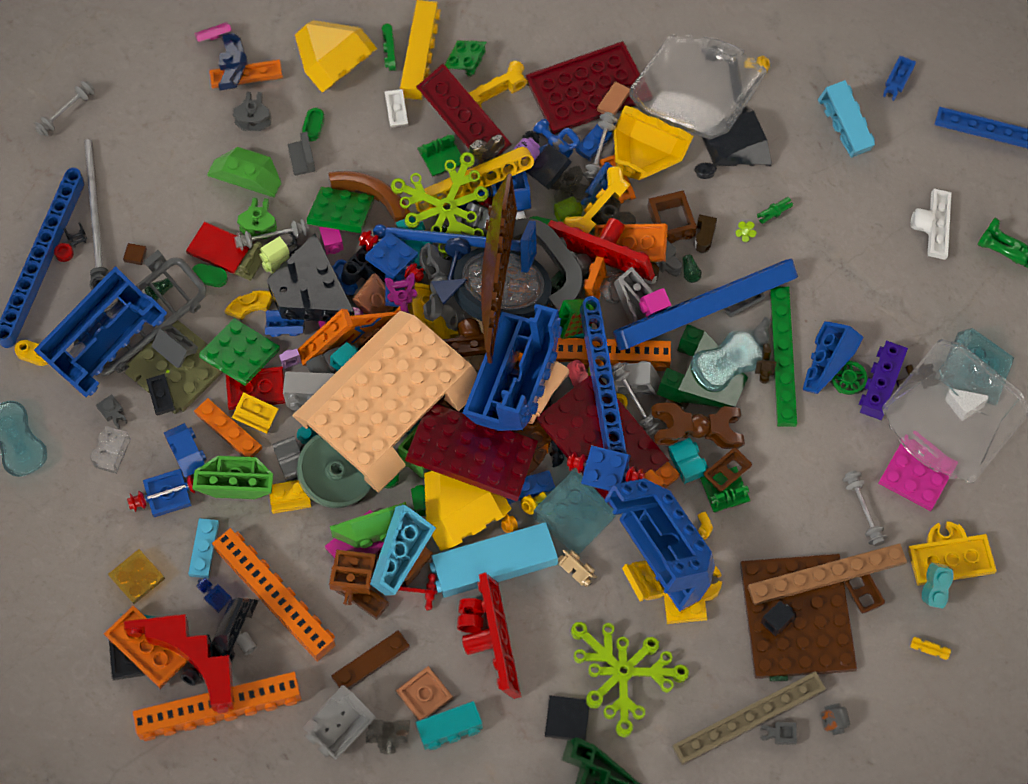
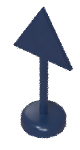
M450 238L445 244V252L453 258L448 280L431 281L443 305L467 281V279L452 280L457 260L471 252V245L462 238Z

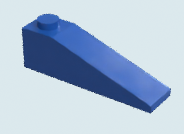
M824 321L815 339L817 346L815 352L811 355L813 362L812 366L807 370L803 390L818 394L853 357L864 337L851 326Z

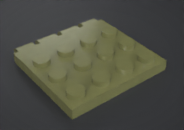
M178 320L172 326L198 346L195 354L186 356L182 366L177 368L152 347L153 341H151L127 364L128 369L125 372L127 376L137 382L148 393L150 392L146 379L165 373L175 410L171 411L174 414H177L180 410L184 412L223 373L199 358V353L208 344Z

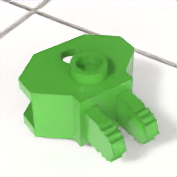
M253 198L249 209L238 215L237 223L240 225L239 230L243 234L247 230L251 237L277 231L275 217L268 212L269 199L264 198L263 207H257L258 200Z

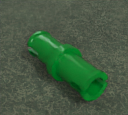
M785 197L776 204L772 203L769 205V208L757 214V218L763 217L759 222L764 224L774 217H779L782 212L793 207V202L788 204L791 199Z

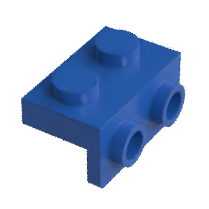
M278 310L266 311L265 335H270L271 337H278L281 334L298 336L304 332L305 320L282 319Z

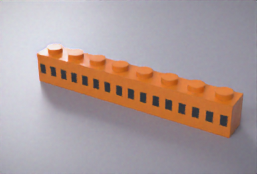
M558 338L556 361L572 362L579 360L588 369L589 361L585 338ZM606 339L611 365H615L618 362L634 364L640 361L651 362L656 371L670 369L671 341L647 340L628 349L619 350L615 339ZM592 341L595 347H601L599 342ZM523 353L519 354L518 365L521 361ZM595 360L598 366L604 365L602 360Z
M231 528L212 543L214 550L318 662L336 646L333 633L329 629L324 630L321 627L322 622L315 614L313 616L309 614L307 605L302 600L300 602L297 601L294 591L289 586L287 588L284 587L281 577L276 572L272 574L269 570V564L264 559L260 560L256 556L257 552L251 545L247 547L243 542L245 539L238 531L235 533Z
M295 672L233 686L234 709L226 713L213 712L209 693L133 711L137 736L140 740L150 741L155 739L156 736L163 734L164 736L174 735L176 731L183 729L184 731H191L199 725L211 726L220 720L231 721L240 715L252 716L257 714V711H272L277 709V706L295 705L298 703L297 701L302 700Z

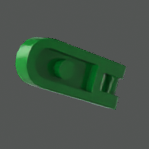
M386 23L382 26L383 40L385 41L383 49L384 53L388 55V57H384L385 68H389V71H396L392 25Z

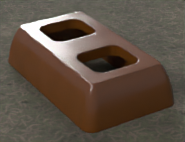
M733 448L705 471L704 476L719 492H722L749 470L752 463L737 448ZM736 461L742 469L737 473H733L727 467L730 462ZM719 472L728 479L723 485H719L713 479Z
M870 574L860 576L864 586L856 590L852 588L849 582L851 579L844 581L862 614L885 603ZM869 594L874 603L864 607L859 598Z

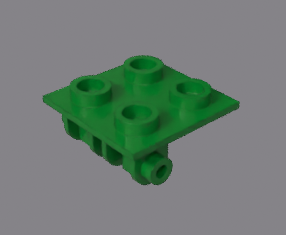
M457 40L445 66L448 69L465 70V74L471 77L476 73V69L486 53L485 45L487 42Z
M447 134L443 138H437V140H432L431 143L422 144L421 147L417 148L432 177L446 172L445 163L447 160H453L456 163V167L461 165V153L454 142L453 134ZM448 163L447 167L449 169H452L454 165L452 163Z
M737 466L729 468L733 473L738 472ZM720 472L713 477L719 485H723L728 480ZM705 476L700 477L714 513L751 501L748 495L749 488L747 485L744 486L741 476L722 492H719Z

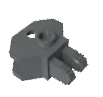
M246 92V99L243 100V103L233 108L235 125L243 131H262L271 125L270 110L262 104V92L257 93V100H252L251 92Z

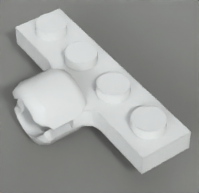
M933 189L931 192L930 210L917 208L913 212L911 228L928 234V256L945 260L948 257L951 192Z

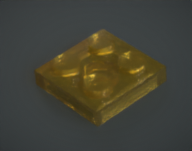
M140 549L108 573L112 581L133 604L138 602L165 579Z

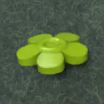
M741 221L738 224L740 229L736 230V236L742 237L743 242H748L750 237L754 238L757 234L755 230H751L755 224L751 221L747 222V224Z

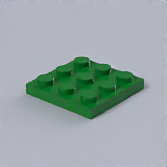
M321 187L307 216V224L361 233L374 203V196L332 189L330 187Z
M234 318L199 353V358L246 386L280 351V346Z

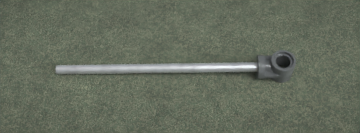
M86 139L84 143L95 268L90 271V288L92 290L109 273V270L103 267L92 141Z

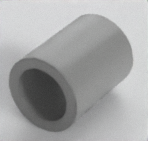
M247 632L238 636L236 642L245 655H249L257 649V646Z

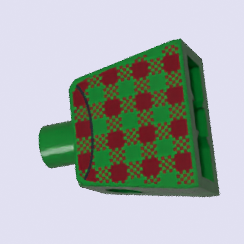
M584 299L563 300L558 313L559 318H561L562 339L583 333L580 306ZM586 304L588 310H594L592 305Z

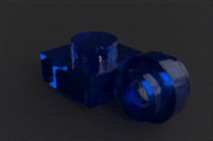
M204 577L197 581L196 587L203 594L208 592L204 600L217 613L232 600V597L219 584L211 589L213 585L207 578Z

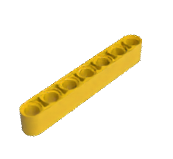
M519 147L468 169L464 176L476 170L480 173V178L477 182H470L460 186L454 200L473 193L479 186L486 188L504 180L507 174L514 176L530 169L534 165V158L530 150L526 147ZM471 174L472 179L478 178L477 174ZM451 177L424 188L425 193L440 200L447 198L453 184ZM427 202L415 203L420 213L436 207Z

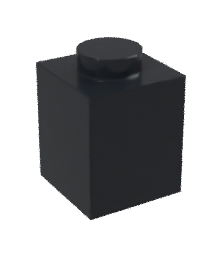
M779 601L763 616L761 623L776 637L793 621L795 614L788 604H783Z

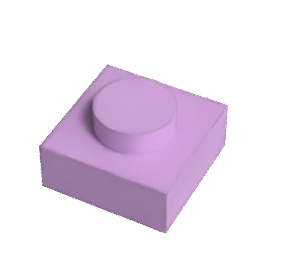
M297 349L286 350L279 355L283 369L301 363Z

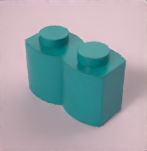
M687 438L672 446H668L669 456L680 473V478L684 484L704 476L708 466L705 459L700 458L698 455L699 448L696 442H692L690 438Z
M934 562L929 565L926 574L927 582L922 589V601L927 605L942 609L946 606L949 598L948 589L954 577L951 568Z

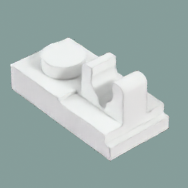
M403 89L385 91L390 128L408 126Z

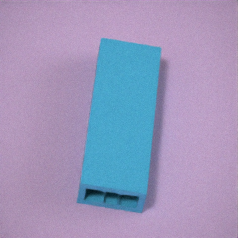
M545 522L431 555L432 563H429L431 572L436 574L438 579L435 581L437 592H442L443 598L477 589L478 582H480L479 574L487 573L497 582H501L558 565V557Z

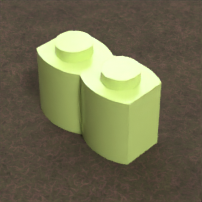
M280 236L260 248L261 253L259 256L263 261L261 264L267 273L269 271L271 274L274 273L283 262L290 258L289 249Z

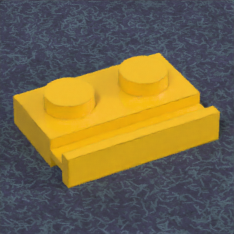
M243 392L232 418L268 434L279 408Z
M299 480L272 485V493L269 495L273 514L311 507L310 498L301 488Z
M646 560L632 562L631 564L627 563L622 567L640 602L644 599L661 598L665 594L661 584L655 578V573Z

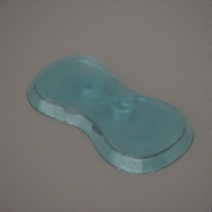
M734 331L728 334L723 343L717 348L697 352L692 359L691 366L694 375L706 389L721 391L728 386L732 378L737 374L754 371L757 360H762V352L758 343L750 334L743 331Z
M5 401L0 403V449L4 469L9 474L21 477L35 472L44 465L47 460V448L31 432L28 425L27 411L24 406L17 401Z

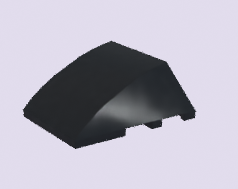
M747 106L702 134L704 144L715 166H737L738 164H749V166L766 164V166H772L767 138L755 111Z
M235 598L230 601L212 640L217 657L229 655L231 662H233L235 657L233 647L246 617L252 618L259 600Z

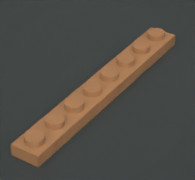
M899 543L749 584L748 590L755 606L904 565L907 560Z

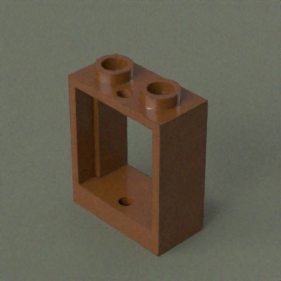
M684 190L648 198L647 208L653 224H662L658 214L659 211L682 206L688 225L668 230L667 241L671 244L678 240H689L696 236L697 226Z

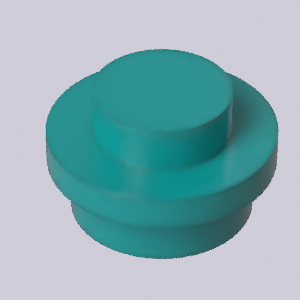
M303 426L297 431V439L305 445L316 436V432L311 427L306 429Z

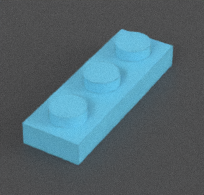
M199 518L188 573L190 577L208 579L210 577L214 555L212 543L217 539L218 520Z

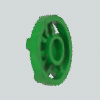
M848 361L843 371H839L831 381L839 393L854 395L864 389L867 383V373L859 363ZM853 366L858 368L860 371H853ZM864 378V382L862 386H860V383L858 381Z

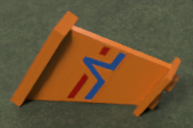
M400 306L394 312L354 316L349 315L348 309H341L297 349L302 365L307 366L306 362L336 347H341L346 342L352 345L357 343L362 337L367 338L375 328L383 327L401 311Z

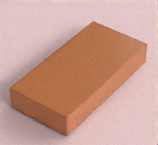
M614 82L597 107V111L602 114L610 112L616 115L630 94L631 89Z

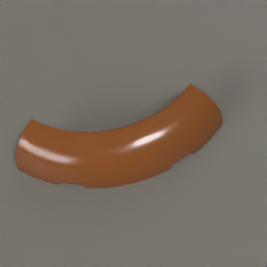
M328 172L332 189L353 192L357 190L374 196L375 200L385 205L394 220L395 226L396 222L405 219L406 215L410 213L408 208L404 209L400 206V199L402 197L399 194L393 193L391 186L382 180L360 172Z

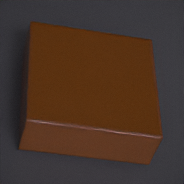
M128 243L123 261L142 265L147 251L146 246Z

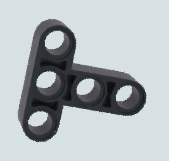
M363 245L344 264L341 274V281L344 284L354 285L361 277L367 281L372 274H377L385 283V273L365 260V255L369 252L366 250V245Z

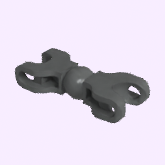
M425 244L420 250V265L427 273L428 281L448 280L453 258L448 255L442 258L435 245ZM430 283L432 294L430 295V300L423 306L425 319L433 322L442 316L447 328L457 331L458 324L464 320V310L459 306L454 295L443 305L435 288Z

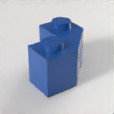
M183 423L163 432L184 477L194 474L195 469L205 464L206 456L203 450H198L193 440L196 436L192 427L188 428Z

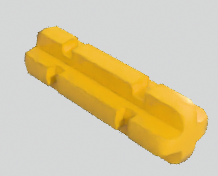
M918 637L912 638L911 648L921 649L922 652L936 657L939 655V658L948 660L950 657V648L944 646L941 648L938 644L927 640L921 641L922 639Z

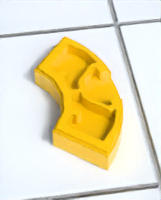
M252 291V293L240 295L234 299L225 309V314L243 320L247 314L253 311H267L273 299L269 291Z

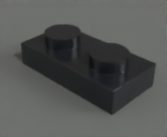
M165 373L146 379L156 415L159 416L174 411L175 406Z

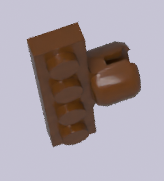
M467 318L458 324L459 337L442 339L462 357L486 354L484 334L476 319Z

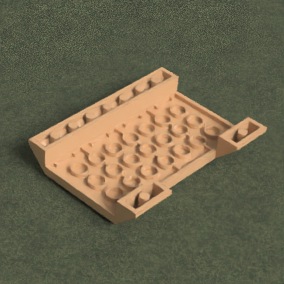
M399 311L293 414V417L306 429L311 427L364 475L365 482L380 493L406 466L393 446L444 395V400L459 412L467 403L478 373L467 360L415 315Z

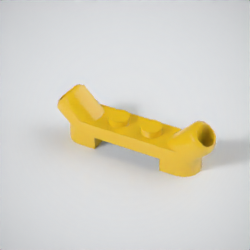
M512 61L509 63L507 73L493 78L490 82L480 85L468 93L481 108V103L508 89L513 94L527 84V80L523 76L524 65L519 61Z
M620 166L609 167L607 169L608 188L600 190L595 196L597 198L594 204L590 202L583 210L586 212L583 216L566 217L563 223L569 227H577L583 232L589 233L596 225L591 220L592 217L611 195L618 199L630 186V183L624 179L623 168Z

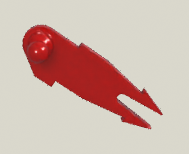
M434 573L428 575L429 582L426 584V589L400 586L399 591L425 593V609L427 611L432 610V601L435 599V594H437L436 584L434 583L436 575Z

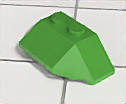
M236 147L216 158L207 174L209 177L273 198L281 185V180L271 157L240 147Z
M216 456L203 466L195 469L192 488L195 491L215 498L257 499L272 493L274 475L257 457Z
M404 502L330 526L332 537L355 548H368L373 543L384 542L395 507L407 506V504Z

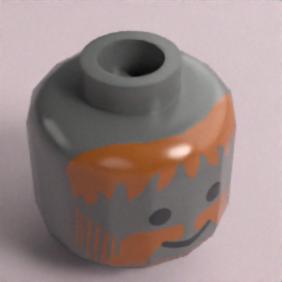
M840 703L825 706V710L821 712L824 730L832 732L833 735L845 733L844 729L850 726L847 709L841 706Z

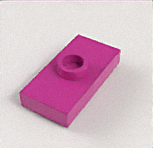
M225 22L196 32L194 35L196 40L200 42L206 39H218L220 34L232 30L230 25Z

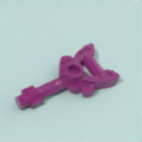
M414 273L408 275L406 280L395 282L390 278H385V284L390 292L387 296L388 301L399 305L401 311L409 313L407 304L413 301L412 298L418 296L417 291L414 289L416 282ZM407 287L406 290L395 291V289Z

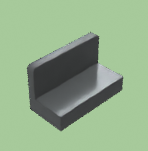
M307 132L300 133L301 141L288 144L295 176L316 172Z
M172 325L160 328L152 344V347L177 368L182 366L186 356L195 354L198 350V346Z

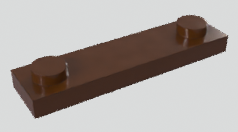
M397 630L332 674L331 677L339 689L342 685L350 689L408 650L410 645L400 631Z

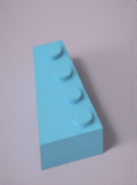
M844 80L826 87L818 98V102L820 105H825L826 110L824 112L826 116H831L833 119V128L841 133L840 140L852 158L870 151L875 145V139L867 128L866 119L860 113L858 102L853 98L851 86Z
M396 506L370 585L385 596L395 595L436 527L408 506Z

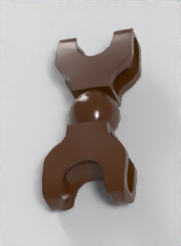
M657 403L651 407L652 416L663 420L668 429H661L655 434L654 440L658 445L672 446L680 438H687L689 435L695 438L705 436V439L714 441L722 449H739L745 445L744 435L732 431L729 423H735L742 416L740 408L724 406L716 414H709L706 417L702 414L692 415L691 413L684 412L675 403Z

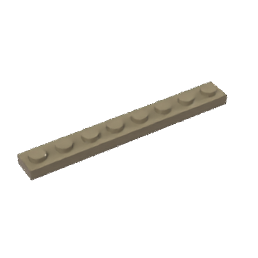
M815 671L672 745V748L681 764L684 765L821 694L826 688Z

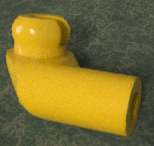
M702 512L697 515L701 523L697 531L705 540L711 534L713 526L707 512Z

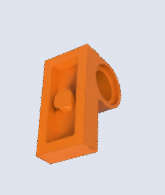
M666 462L655 472L651 469L645 473V479L664 488H667L680 477V473L669 462Z

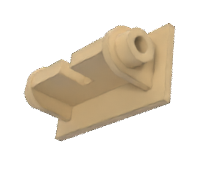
M563 550L566 555H561L558 558L559 565L569 574L575 569L576 572L572 577L581 586L587 587L591 583L590 578H597L594 574L595 570L587 563L584 565L579 560L581 557L575 551Z

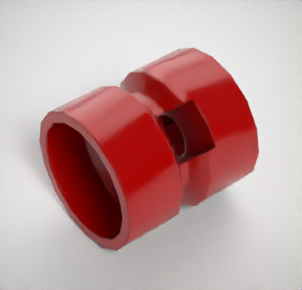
M475 598L459 600L458 613L461 614L457 619V629L459 631L474 633L483 630L484 620L481 616L484 615L481 604L482 600Z

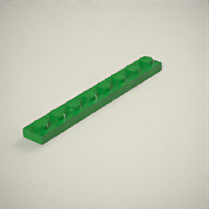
M774 287L770 289L773 359L776 362L774 378L777 427H796L797 409L789 287Z

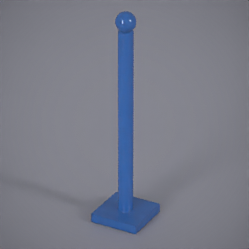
M535 221L528 222L520 240H512L511 251L521 252V272L525 273L529 272L537 254ZM382 224L376 225L373 229V235H378V239H382L390 232L401 240L446 244L450 238L455 237L465 239L471 247L485 248L486 237L394 227L386 228Z

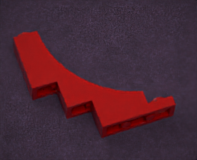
M185 614L124 621V630L128 636L141 637L145 634L148 644L161 646L178 653L198 670L207 685L213 712L226 713L234 709L232 662L229 655L211 657L210 641L207 635L189 637V623Z

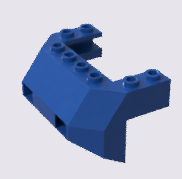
M115 266L34 351L83 396H91L97 391V386L100 384L93 376L99 375L104 369L103 366L106 362H111L117 356L116 352L121 347L124 348L129 344L130 338L134 333L138 334L143 329L145 322L153 327L158 326L165 320L167 312L152 297L138 289ZM116 299L118 302L105 313L104 310ZM78 339L79 342L67 352L66 349Z
M535 304V317H530V319L506 312L501 313L492 363H488L487 355L485 354L463 410V414L475 424L498 431L523 430L530 422L532 415L536 414L538 410L537 401L539 397L542 398L545 390L543 385L545 380L548 381L550 378L551 363H555L557 359L556 348L558 338H560L562 333V327L560 326L561 318H559L557 309ZM523 353V356L519 363V369L515 368L519 354Z
M647 479L614 484L606 496L605 502L611 504L614 509V515L622 514L619 519L655 573L656 580L660 581L664 587V592L668 593L679 612L700 601L712 582L715 569L713 554L670 490Z

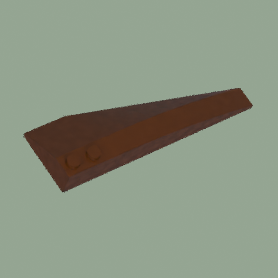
M507 174L494 195L492 205H489L488 208L490 219L486 220L487 236L482 267L481 306L488 363H492L517 215L512 174Z

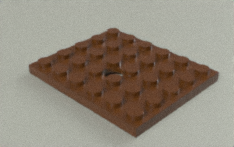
M840 554L740 562L755 679L809 675L815 671L817 674L857 670L844 581L755 606L748 590L749 584L840 560ZM781 601L793 609L796 619L775 637L761 621L763 616Z

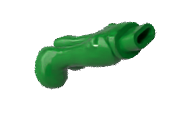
M994 218L977 245L999 252L1016 264L1024 265V267L1028 268V245L1000 230V220Z

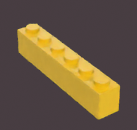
M416 0L400 89H403L404 98L422 100L423 95L416 86L430 75L428 65L432 64L433 53H431V49L435 48L434 34L437 35L438 32L436 21L440 20L441 15L437 2Z

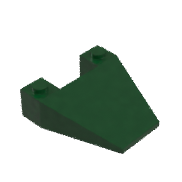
M687 324L677 351L692 356V361L685 375L667 368L660 382L657 395L675 402L716 407H736L748 379L747 375L704 330Z
M577 737L567 741L562 761L580 768L575 784H640L596 745Z

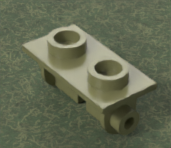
M256 242L252 244L251 249L248 250L234 274L249 281L252 280L263 262L259 256L261 253L260 248L263 246L262 243Z

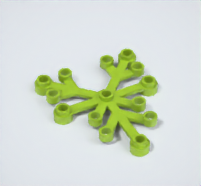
M465 152L461 155V166L458 173L455 169L456 163L453 160L446 161L445 170L449 172L453 182L447 198L440 200L426 194L419 173H413L410 177V182L414 185L415 189L407 186L403 179L396 178L392 181L391 190L393 193L402 194L404 192L411 195V197L405 196L400 199V206L407 209L410 205L420 201L436 206L418 214L408 213L405 217V225L408 228H416L420 221L439 214L435 225L431 227V231H433V228L438 227L440 232H442V226L447 217L449 226L446 233L462 234L461 232L468 235H474L476 231H479L481 236L484 235L482 229H474L456 221L454 216L455 214L464 218L468 223L475 222L477 218L475 212H467L458 207L474 200L484 202L488 198V190L483 186H479L473 193L454 200L460 186L470 182H477L480 178V173L476 170L464 176L467 168L472 167L475 158L472 153ZM464 157H470L471 161L465 162ZM452 163L454 167L449 169L447 164ZM471 174H477L478 178L472 179ZM414 176H418L419 181L414 182L412 178ZM399 182L402 184V187L396 188L395 184ZM478 191H484L485 195L479 196ZM408 200L409 204L405 206L402 204V201ZM446 203L450 205V209L448 210L444 209L443 205ZM473 214L474 219L469 220L467 216ZM415 217L416 221L411 223L409 218ZM439 243V244H438V251H439L440 253H446L445 250L443 251V250L440 249V245H442V244Z
M576 622L571 628L572 637L576 640L583 639L597 653H586L584 650L578 649L574 653V661L577 663H583L584 661L607 662L611 666L600 667L597 663L589 666L588 673L591 677L599 675L612 677L598 690L590 691L587 695L586 703L590 708H599L602 705L603 696L619 682L620 697L612 705H607L604 708L603 715L607 719H613L616 712L620 709V720L616 725V733L621 737H628L633 730V724L628 717V710L637 720H641L645 716L644 707L637 706L628 698V680L632 676H650L660 685L663 692L668 693L672 690L674 684L671 679H665L664 677H672L674 681L682 683L687 680L689 670L684 665H676L674 668H663L672 661V654L668 651L662 652L660 659L650 668L635 667L647 654L653 655L658 651L659 642L654 637H647L643 642L642 648L628 661L627 648L629 640L626 637L618 638L616 643L619 654L618 661L612 653L614 626L611 623H605L602 627V634L604 635L603 647L587 632V626L583 622ZM582 627L583 631L579 632L576 628ZM609 627L612 631L606 632L605 628ZM624 641L626 645L621 646L619 642ZM648 642H653L655 646L650 647ZM582 654L583 658L579 659L576 655ZM668 656L670 660L665 661L662 657ZM591 668H597L598 672L593 673ZM620 669H626L627 673H621ZM677 670H683L684 674L680 675ZM669 683L671 687L665 688L663 684ZM596 695L599 699L595 701L591 697ZM608 709L612 710V711H613V714H612V715L607 714V713H606V710H608ZM640 710L643 714L637 715L635 711ZM627 724L628 729H623L621 725Z

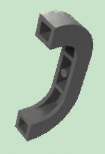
M529 218L516 219L513 239L520 240L528 222L535 221L537 244L543 247L566 278L564 286L548 297L549 306L557 309L559 313L563 300L581 299L582 272L577 262V257L573 251L567 249L565 240L562 237L559 238L555 231L547 224Z

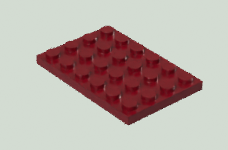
M624 41L525 75L544 118L549 122V128L553 135L560 133L565 128L571 129L599 119L602 113L597 111V107L614 82L631 89L630 94L618 112L622 111L625 106L633 107L652 100V95Z
M591 375L541 413L540 416L536 417V421L567 458L576 452L577 457L585 454L586 459H588L591 445L604 448ZM599 378V382L602 385H606L605 382L601 378ZM602 397L604 403L610 404L608 397ZM617 398L626 452L630 455L629 469L633 466L637 472L641 468L643 473L651 469L656 472L670 460ZM606 415V416H605L606 420H607L609 423H613V422H614V419L612 418V416H610V415ZM609 434V439L613 442H616L617 437L613 434ZM592 487L609 509H611V504L605 502L609 491Z
M435 404L421 418L405 461L517 502L538 441L510 430L498 431L477 425L463 413Z

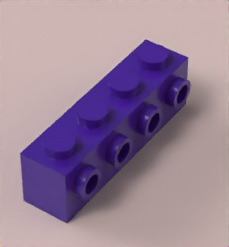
M887 340L884 347H879L876 357L880 359L878 363L874 362L870 373L874 374L873 378H868L864 388L868 390L867 394H862L858 404L862 406L860 413L882 421L906 356L907 347Z

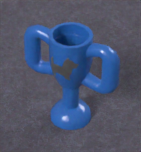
M547 119L539 121L534 126L533 131L543 134L548 139V143L539 148L540 153L550 144L569 158L573 153V149L580 143L576 133L570 128H565L556 136L549 131ZM567 134L574 143L568 144L563 140V137Z

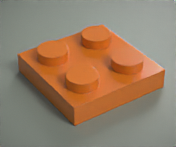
M596 256L595 262L590 265V275L588 279H585L583 289L586 292L585 298L594 296L599 300L608 276L604 258Z

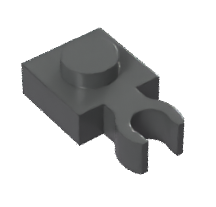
M112 394L96 404L97 409L107 422L113 419L116 428L120 429L117 423L119 420H124L127 424L126 417L120 414L124 410Z
M775 722V728H771L768 725H763L760 730H767L769 733L767 736L761 735V740L766 741L775 738V744H797V725L794 722Z

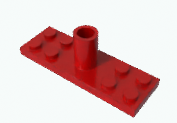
M609 218L598 237L585 233L577 227H569L561 221L550 220L548 226L555 231L559 238L562 237L565 240L568 250L575 253L588 254L593 260L596 259V256L602 257L606 265L625 272L633 267L641 278L649 281L653 280L655 274L650 258L646 253L636 252L628 246L616 244L625 229L624 224L619 220Z
M482 573L479 574L480 582H478V589L483 594L481 604L483 611L487 615L489 628L462 636L463 647L467 655L493 648L495 655L493 665L495 670H498L499 678H497L498 688L511 698L517 699L522 696L499 583L489 574Z

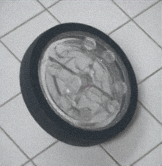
M478 248L465 254L458 261L452 279H467L454 294V298L465 312L482 321L481 284L485 248ZM520 251L510 252L500 315L502 312L530 319V317H535V304L548 306V297L551 295L552 285L547 271L535 259L528 273L521 272Z

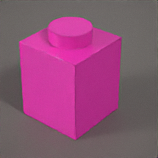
M319 227L326 255L337 254L344 250L343 241L338 229Z
M664 288L639 299L640 309L646 316L671 306Z

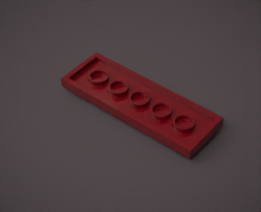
M441 64L416 86L481 164L500 156L512 145L444 64Z

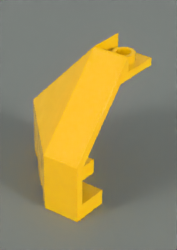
M312 20L295 34L304 71L322 93L378 49L359 27Z
M625 106L613 130L616 166L623 168L624 175L641 180L681 162L694 136L681 128L670 126L658 118L648 116L636 108Z
M434 471L424 473L426 521L436 527L432 537L440 551L463 542L462 539L469 535H475L485 529L486 525L493 520L498 521L512 509L507 499L503 496Z

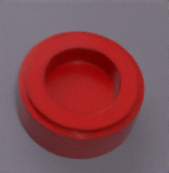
M60 243L55 247L54 254L58 261L67 262L73 258L74 251L70 244Z

